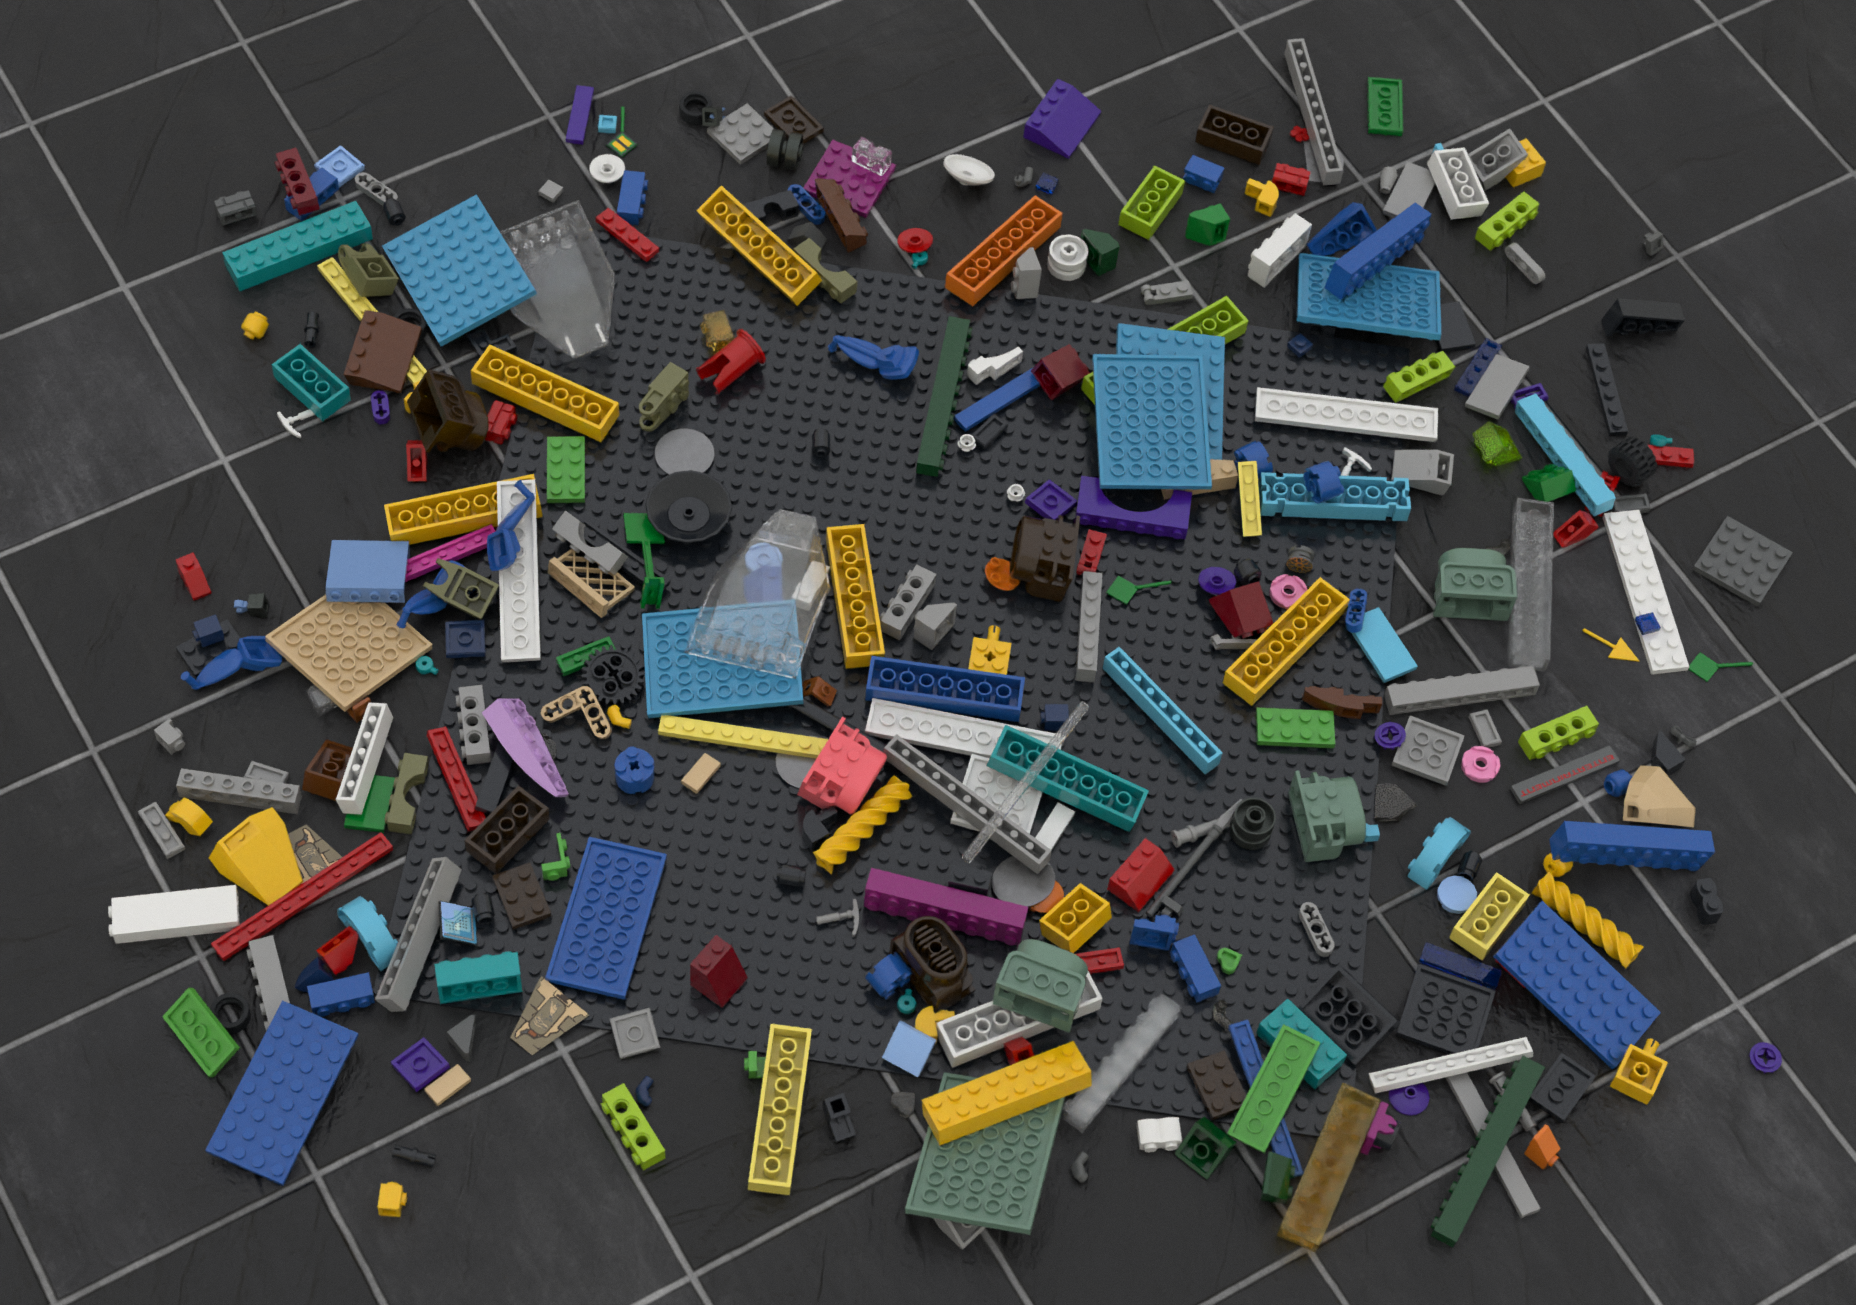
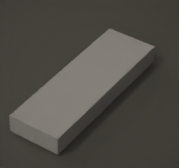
M156 802L138 811L141 819L167 859L186 850Z

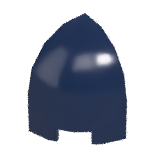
M317 957L303 969L296 981L295 988L302 992H308L307 986L333 981L332 973L326 972L323 967L325 962L320 957Z

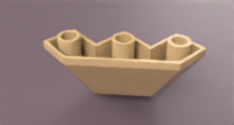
M1640 765L1629 781L1624 800L1623 821L1694 827L1695 807L1661 767Z

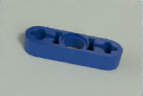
M793 184L788 187V190L794 192L793 195L799 204V210L813 224H822L825 221V210L802 186ZM809 202L811 205L804 207L802 203Z
M1354 589L1350 593L1345 628L1352 633L1359 632L1363 628L1367 605V592L1363 589ZM1353 609H1360L1361 611H1360V612H1353L1352 610H1353Z

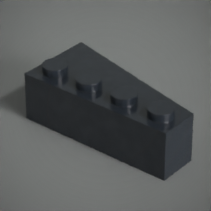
M1617 298L1601 320L1606 337L1613 336V333L1628 335L1629 332L1638 331V334H1645L1650 330H1654V333L1677 331L1684 323L1685 318L1680 303Z

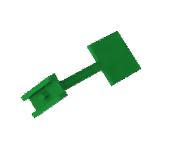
M623 513L626 543L642 544L646 577L644 578L640 601L641 609H645V604H656V609H660L664 577H654L650 544H664V536L654 529L647 518V513Z

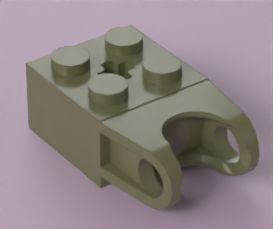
M346 244L340 245L338 250L339 261L360 297L393 294L399 278L383 255H379L370 244H362L360 252L353 250Z
M670 362L648 386V393L639 404V412L642 414L639 426L642 430H655L671 413H675L682 401L688 398L689 381L687 371ZM645 420H652L653 424L645 426L643 422Z
M437 558L436 563L447 572L448 578L441 585L425 582L423 586L447 604L482 620L499 588V584L466 567ZM476 590L478 596L473 597V599L469 598L468 592Z

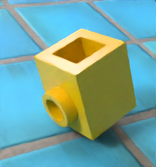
M396 1182L381 1184L377 1207L379 1216L401 1217L402 1206H406L407 1193H404L403 1186Z

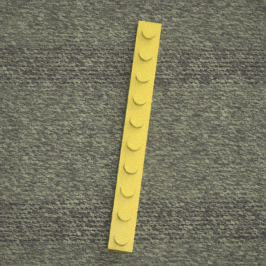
M333 257L317 265L319 272L360 321L365 310L378 312L366 297H360L344 270ZM413 356L407 374V379L412 385L415 382L421 381L427 372L415 356Z
M669 715L661 716L658 735L815 759H817L828 739Z

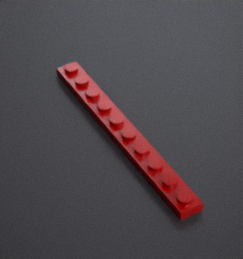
M380 832L212 942V948L223 961L227 960L248 946L249 941L262 937L393 850L392 844Z

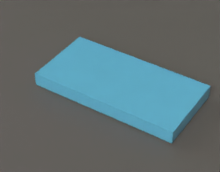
M1378 607L1366 612L1362 630L1352 633L1382 681L1386 683L1416 670L1417 664L1381 609Z

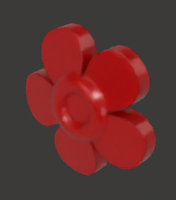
M1294 126L1293 130L1290 131V135L1295 137V140L1298 142L1302 140L1308 141L1309 139L1307 129Z

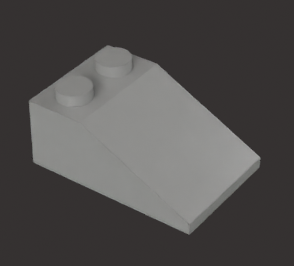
M1508 129L1469 153L1468 156L1480 184L1486 191L1504 179L1528 156V153L1511 129Z

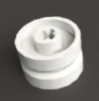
M1074 235L1056 237L1049 247L1048 270L1054 277L1064 281H1072L1079 278L1086 269L1088 246L1082 239Z

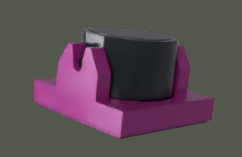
M1380 1102L1361 1147V1153L1368 1155L1371 1146L1387 1151L1390 1150L1401 1122L1385 1114L1389 1104Z

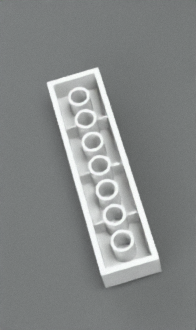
M1089 972L1085 978L1082 1000L1074 1019L1097 1011L1101 1007L1103 998ZM993 1001L936 1024L937 1038L952 1068L1001 1049L1006 1042L1021 1036L1026 1039L1054 1027L992 1004Z

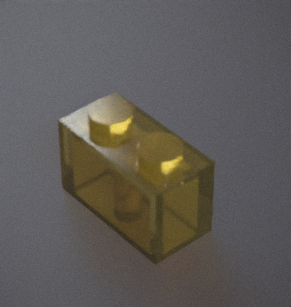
M724 310L703 315V322L700 323L702 333L707 335L706 343L708 348L711 347L713 354H715L731 342L734 336Z

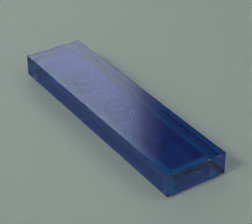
M1485 338L1457 382L1454 390L1470 397L1495 355L1501 350L1502 345Z
M1427 942L1424 945L1419 960L1421 963L1493 990L1496 989L1502 972L1500 969Z

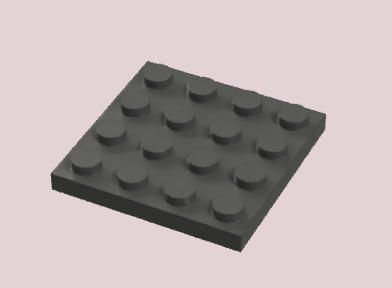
M1727 516L1692 570L1758 607L1793 552Z

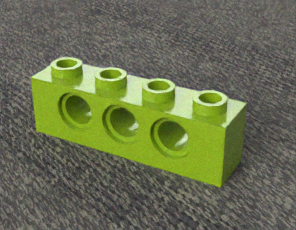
M1522 192L1479 226L1475 239L1490 251L1494 247H1499L1518 228L1522 229L1528 220H1533L1537 216L1539 203L1527 193Z
M1443 351L1434 352L1424 360L1419 359L1410 367L1407 365L1399 372L1389 374L1386 377L1383 388L1394 402L1397 403L1448 378L1455 365Z
M1585 706L1522 732L1518 743L1529 760L1540 759L1551 751H1559L1565 745H1574L1584 737H1592L1596 733L1595 731L1599 723L1588 706Z
M623 1083L602 1094L601 1108L606 1115L609 1114L611 1116V1124L615 1131H620L623 1136L621 1140L624 1146L631 1149L633 1153L631 1156L635 1164H640L642 1169L645 1170L665 1159V1149L625 1084ZM620 1108H624L627 1110L624 1113L617 1112V1110ZM629 1125H635L637 1127L634 1130L627 1129ZM639 1142L647 1143L645 1147L637 1146Z

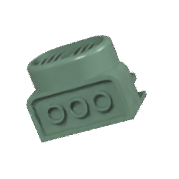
M1455 548L1443 553L1438 561L1439 573L1435 581L1434 600L1436 601L1433 617L1508 621L1517 599L1515 570L1513 567L1506 565L1504 555L1495 550Z
M1299 770L1295 771L1288 795L1305 862L1335 859L1340 856L1343 846L1363 843L1366 836V820L1355 780L1349 776L1329 779L1326 776H1318L1317 772H1312L1309 778H1301Z
M1024 940L1019 944L1016 951L1008 954L996 982L992 1004L1070 1033L1074 1017L1082 1000L1088 967L1079 956L1070 951L1039 940Z

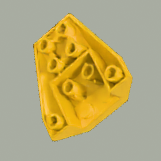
M273 807L245 819L217 842L209 856L210 861L220 874L268 906L303 882L286 825Z

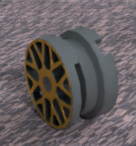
M1302 545L1301 548H1297V546L1291 547L1288 552L1287 567L1299 573L1310 571L1313 567L1314 551Z

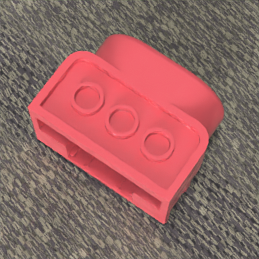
M842 717L804 778L797 795L821 809H829L833 806L835 808L837 806L852 815L860 806L887 760V755L871 746L869 739L860 734L859 729L853 730L844 724L846 718Z

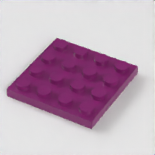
M832 140L803 188L811 197L818 199L815 179H835L836 183L842 186L845 199L848 198L850 200L853 213L856 212L859 216L867 218L895 171L896 164Z

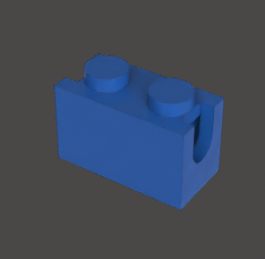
M1192 155L1184 169L1183 180L1214 193L1222 180L1224 167Z

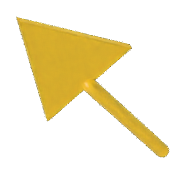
M1583 629V632L1613 648L1608 658L1639 662L1622 638L1614 645L1591 631Z

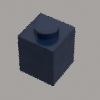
M216 614L193 622L195 630L192 631L196 642L200 641L202 648L225 640Z
M1045 704L1044 711L1040 712V723H1044V731L1068 730V704Z

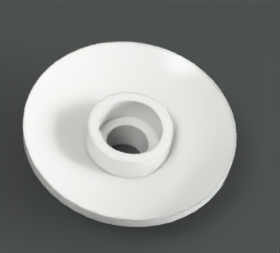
M611 154L597 156L590 164V174L595 180L602 183L618 181L623 176L625 170L624 162L619 157Z

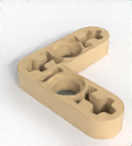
M582 686L544 705L541 709L543 719L552 723L582 708L597 738L606 739L611 735L612 731L595 693L588 686ZM583 691L590 693L588 695V698L591 704L588 705L587 701L584 698H581L583 696ZM566 699H571L573 701L572 708L564 709L563 702ZM556 704H558L559 708L563 711L561 714L558 710L553 713L552 718L546 716V714L548 713V709H551L552 711L558 709L555 706ZM594 707L598 708L599 715L591 718L588 714L589 710ZM601 720V725L607 727L605 734L597 733L600 728L597 723L593 725V722Z

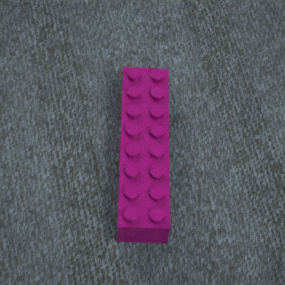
M875 868L870 870L863 906L871 911L879 910L887 912L891 916L899 915L906 917L911 921L923 916L937 917L947 923L952 931L959 930L971 936L978 935L991 941L998 940L1007 945L1018 946L1021 942L1028 911L1027 906Z

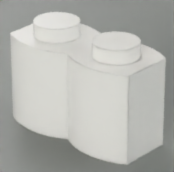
M1178 1117L1137 1121L1136 1127L1140 1150L1154 1152L1158 1148H1165V1150L1172 1151L1181 1145L1182 1137Z

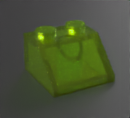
M1488 421L1472 433L1475 439L1474 443L1482 451V458L1487 464L1500 466L1522 458L1507 429Z

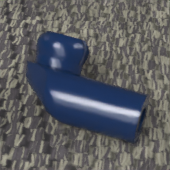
M645 1076L635 1090L638 1103L645 1107L649 1106L652 1102L648 1089L654 1081L649 1076Z

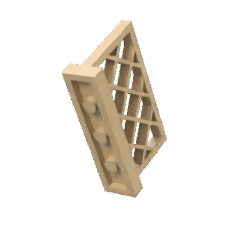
M570 549L559 558L553 557L549 560L547 573L601 618L607 614L608 609L635 590V587L618 572L615 575L611 572L608 573L613 576V580L602 579V574L606 573L599 568H589V561L584 557L575 556L576 551ZM573 561V567L565 566L562 562ZM575 562H586V567H575ZM575 572L586 573V578H579ZM589 573H600V579L589 578ZM589 583L600 584V589H592ZM602 584L613 585V590L602 589ZM616 585H623L627 589L624 591L616 590ZM602 595H613V599L608 602Z

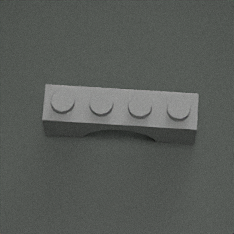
M567 511L562 514L552 528L557 532L555 536L562 542L569 541L571 543L569 547L577 553L580 551L584 552V558L592 564L596 561L600 564L598 568L606 574L611 572L615 575L628 558L627 555L609 542L600 547L588 546L584 539L585 525Z

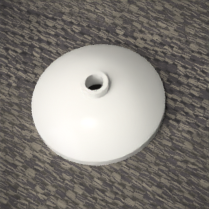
M955 154L948 155L944 159V167L947 172L963 185H984L994 179V171L988 165L975 158Z

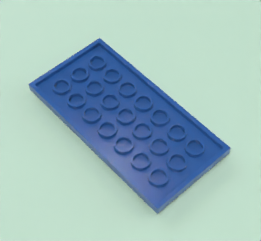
M588 838L545 980L550 983L625 1000L666 863L667 854L598 838Z
M1543 901L1533 909L1493 956L1611 1069L1616 1068L1629 1045H1635L1661 1013Z
M282 1000L205 1151L283 1186L359 1034Z

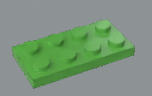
M585 436L547 437V503H585Z
M1279 708L1256 709L1257 745L1335 747L1333 711Z
M188 988L163 1015L164 1020L208 1077H214L240 1049L194 988Z

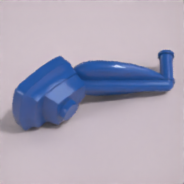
M835 335L831 344L828 345L830 352H835L837 346H839L849 358L869 369L879 368L881 376L886 379L907 378L912 372L919 355V350L915 346L902 347L895 345L881 349L871 342Z
M521 480L517 481L514 487L527 499L517 504L500 522L496 532L487 537V554L491 571L506 570L515 562L516 554L520 552V544L513 530L535 500L534 493H531Z
M453 560L448 561V562H451V563L460 565V566H462V567H465V566H463L462 564H460V563H458V562H456V561H453ZM443 568L437 574L433 584L441 585L446 582L448 574ZM422 590L411 597L405 604L396 625L399 628H405L410 613L420 615L436 613L444 609L447 603L429 590Z
M265 636L243 637L239 639L237 649H228L216 656L202 669L196 680L187 671L182 673L181 679L186 681L193 690H198L231 676L240 668L263 671L267 667H279L282 662V656L265 641Z

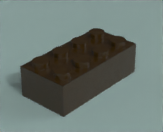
M1209 105L1197 129L1195 142L1260 165L1270 144L1274 127Z
M517 786L464 840L466 852L497 874L550 819L549 808L520 786Z

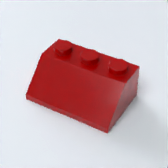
M1145 838L1109 879L1107 890L1137 912H1140L1174 873L1175 869L1163 851Z

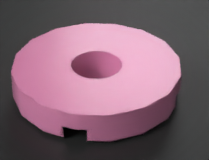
M1283 574L1272 581L1269 590L1270 597L1277 606L1289 609L1307 591V586L1299 577ZM1284 589H1291L1293 594L1285 593Z
M1474 746L1464 753L1461 760V768L1469 779L1478 783H1486L1497 776L1500 769V759L1498 756L1496 757L1494 751L1490 748ZM1482 761L1485 767H1479L1476 762Z

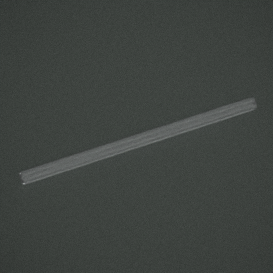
M1081 701L963 853L962 859L965 862H972L1087 712L1088 704Z

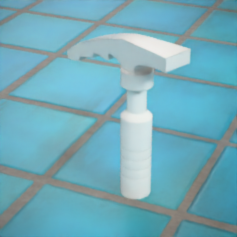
M309 409L298 413L297 416H290L286 419L280 411L277 412L282 425L298 438H301V434L293 429L290 424L315 415Z
M1344 447L1342 454L1349 458L1347 460L1348 464L1344 467L1341 476L1349 475L1351 466L1355 461L1363 465L1368 472H1371V466L1362 457Z

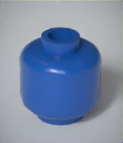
M1622 769L1608 774L1604 781L1605 791L1613 797L1625 795L1632 775Z

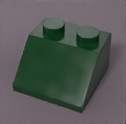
M1083 229L1081 239L1088 246V258L1086 261L1097 276L1115 269L1120 248L1118 241L1113 239L1108 233Z
M1203 1117L1195 1122L1175 1152V1155L1205 1179H1209L1227 1158L1237 1142L1207 1118Z
M1268 1152L1261 1200L1286 1204L1287 1198L1291 1199L1293 1186H1289L1290 1178H1294L1295 1166L1292 1165V1159L1274 1152Z

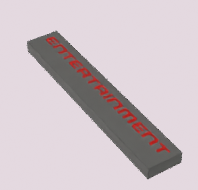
M1609 745L1514 784L1510 790L1518 803L1522 804L1619 764L1620 760Z

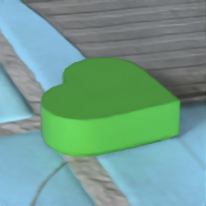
M1221 948L1217 953V960L1221 963V970L1226 974L1234 973L1242 958V954L1228 948Z

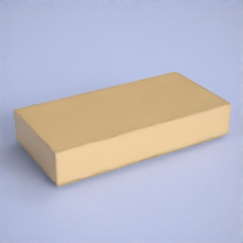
M704 753L681 780V784L698 794L720 768L721 763Z
M457 1064L424 1090L433 1102L439 1106L470 1083L471 1078Z

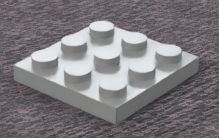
M745 104L720 121V126H710L707 128V133L741 165L768 148L771 132L774 128L749 104Z
M1409 716L1405 727V742L1401 744V747H1398L1391 766L1447 786L1465 735Z

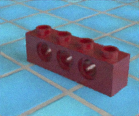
M297 148L276 153L277 161H275L277 171L282 173L280 174L282 184L287 185L285 186L287 196L292 197L290 202L293 210L297 209L299 216L320 210L316 193Z

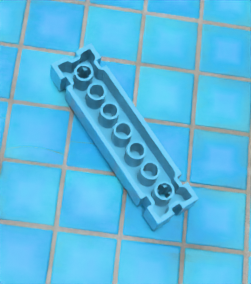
M1261 472L1258 483L1260 515L1275 516V512L1282 513V517L1385 520L1386 517H1392V521H1407L1411 511L1410 497H1408L1410 491L1409 478H1394L1393 481H1387L1386 477L1339 476L1344 493L1317 504L1311 498L1314 496L1312 491L1308 492L1306 489L1304 474L1283 473L1282 477H1276V473Z

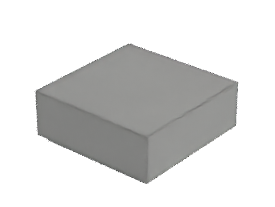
M548 180L538 192L540 196L554 202L563 192V187Z

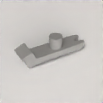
M1217 634L1211 636L1210 644L1214 646L1215 650L1248 649L1257 639H1241V636L1234 638L1233 635L1232 639H1221Z

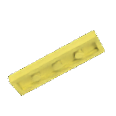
M1257 461L1238 462L1243 537L1262 536Z

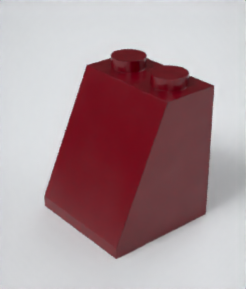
M1070 344L1043 357L1031 370L1051 401L1082 382L1084 376L1090 374L1087 365L1081 361L1077 351Z
M1259 581L1228 590L1209 599L1210 604L1234 638L1242 636V639L1253 636L1255 631L1257 634H1261L1267 630V627L1273 624Z
M717 935L713 937L690 964V985L721 1008L726 1005L748 979L733 947Z

